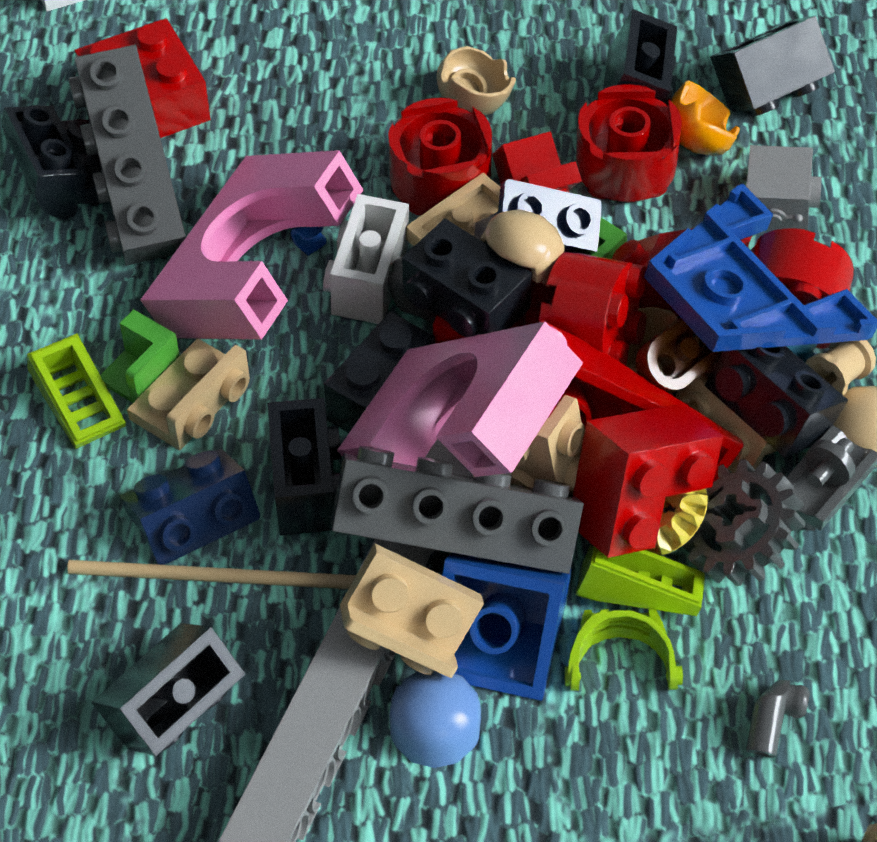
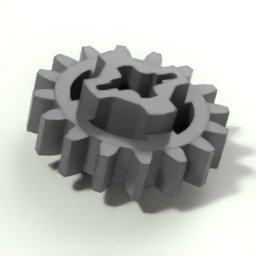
M744 459L740 460L735 473H731L724 464L718 466L719 479L713 482L712 488L706 489L708 504L705 517L693 537L683 545L690 553L687 558L700 571L707 573L717 583H720L727 577L735 586L742 585L745 574L748 572L759 582L764 580V566L769 563L781 569L785 565L782 557L779 555L784 548L797 550L799 546L791 536V531L805 528L806 523L796 512L804 506L803 500L793 490L794 486L782 472L776 473L768 463L763 461L755 470ZM760 493L770 496L772 505H767L760 498ZM710 539H716L715 541L722 547L721 552L713 549Z

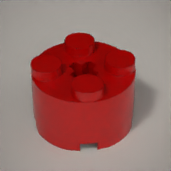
M623 84L607 87L599 91L596 100L588 106L586 101L581 107L578 116L575 161L582 182L587 186V190L592 196L600 199L607 198L615 201L635 202L660 197L667 191L676 174L682 127L679 110L670 100L667 105L655 98V90L640 85Z
M442 97L424 99L407 106L401 111V119L395 125L392 123L388 133L390 183L396 197L402 203H408L410 212L415 215H423L481 173L486 174L491 179L492 129L485 115L473 106L472 112L458 107V100Z
M783 228L764 233L757 239L756 245L751 251L803 305L845 289L850 291L854 275L853 263L847 252L840 245L831 241V246L828 247L814 241L816 233L805 229ZM830 343L817 344L815 348L826 349L829 348Z
M562 253L556 260L546 284L556 286L552 304H541L539 322L543 320L582 339L602 353L605 352L626 366L630 344L640 345L645 334L646 313L639 312L638 309L639 300L643 295L647 281L644 278L646 266L580 253Z

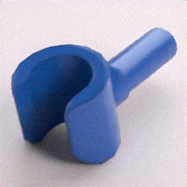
M324 226L293 228L290 232L293 243L307 256L313 254L327 244L326 237L321 234Z

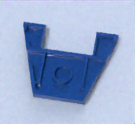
M744 184L737 185L731 190L728 199L723 204H715L705 213L703 221L694 229L690 230L687 228L652 258L644 275V278L712 352L756 349L757 347L771 348L861 341L872 338L877 329V319L848 289L803 305L741 241V239L766 231L773 217V213Z

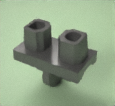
M834 425L829 428L820 440L816 441L809 448L806 456L786 477L794 486L793 490L803 500L804 506L796 512L806 522V530L815 531L817 528L821 531L877 466L876 451L856 445L846 437L842 430Z

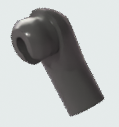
M777 680L756 700L751 718L746 752L772 758L777 756L784 714L795 718H802L806 715L810 691L807 687L803 685H790V680Z

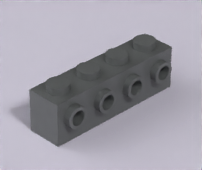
M136 44L74 57L78 76L68 78L75 108L85 107L90 124L80 125L87 156L98 155L101 172L92 173L99 204L109 202L114 220L104 222L111 252L122 250L126 266L171 256L182 244L186 235Z
M359 446L358 455L343 454L330 522L332 531L570 574L584 505L576 496L568 495L570 485L551 480L535 479L533 488L510 484L512 475L509 473L480 477L452 473L453 463L426 457H418L416 466L393 462L394 452L367 446Z

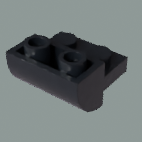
M53 105L4 107L2 115L3 133L41 209L53 217L68 219L76 215L79 204L99 203L92 173L101 172L98 155L87 156L80 125L90 124L89 119L60 121Z

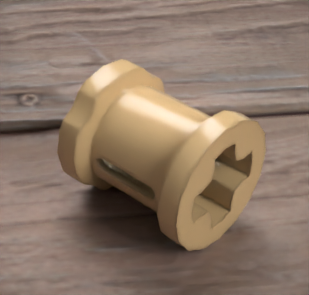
M867 340L830 343L828 351L811 356L805 363L844 396L850 382L854 379H862L873 371L876 357L873 348Z

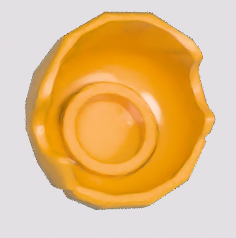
M686 80L670 100L677 107L681 115L680 144L696 154L722 155L731 148L740 128L735 126L732 130L727 131L726 124L730 110L700 85Z

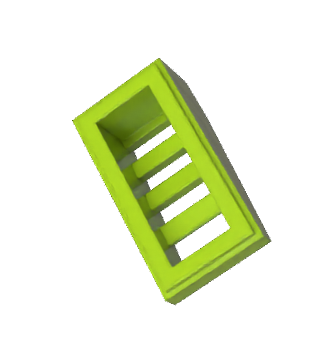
M77 333L27 354V369L75 449L126 426L122 414ZM73 365L77 368V371L56 380L51 376ZM83 380L87 384V386L64 396L60 392V390ZM93 395L97 402L74 412H71L68 407ZM104 411L108 419L80 430L77 422Z
M591 544L582 562L575 595L599 602L697 616L702 608L705 573L648 550L607 558ZM672 585L682 586V589L680 590Z

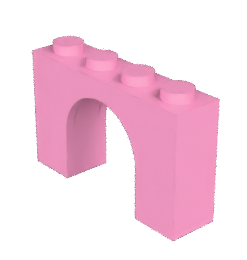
M336 150L245 156L140 299L153 319L158 324L176 333L177 338L262 340L288 300L262 261L238 260L255 244L279 231L296 227L339 226L354 205L357 194L363 192V188L341 152Z
M545 321L408 349L337 451L342 456L344 453L358 455L359 446L374 447L394 452L393 462L416 466L418 457H426L438 439L474 477L512 473L583 362L567 346L566 338Z

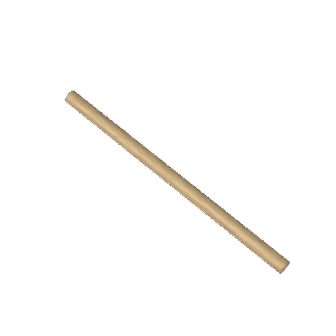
M69 560L67 566L68 574L336 589H349L356 575L84 560Z

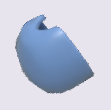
M436 671L432 675L415 672L405 678L401 685L396 687L391 698L389 714L391 739L396 748L412 763L432 768L455 764L476 746L480 734L481 706L477 692L462 675L454 674L452 678H449Z

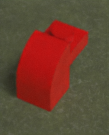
M551 131L503 144L492 153L500 183L507 179H513L569 192L570 189L582 182L576 161L561 165Z

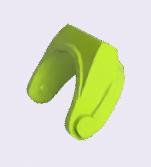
M608 609L592 613V610H584L569 654L568 666L564 669L565 686H571L570 691H579L581 680L579 663L588 649L605 639L618 637L639 640L657 652L666 667L668 690H677L678 685L683 684L682 666H676L671 641L666 634L663 622L656 609H648V613H638L633 610L609 611Z

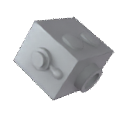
M750 145L746 187L773 213L768 229L758 234L783 228L808 230L809 207L820 208L822 177L812 176L813 148Z

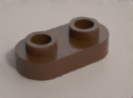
M679 317L639 349L636 356V371L657 387L671 394L688 386L718 362L723 351L712 352L699 337L698 344L693 338V333L695 332ZM657 361L662 365L663 373L660 371Z

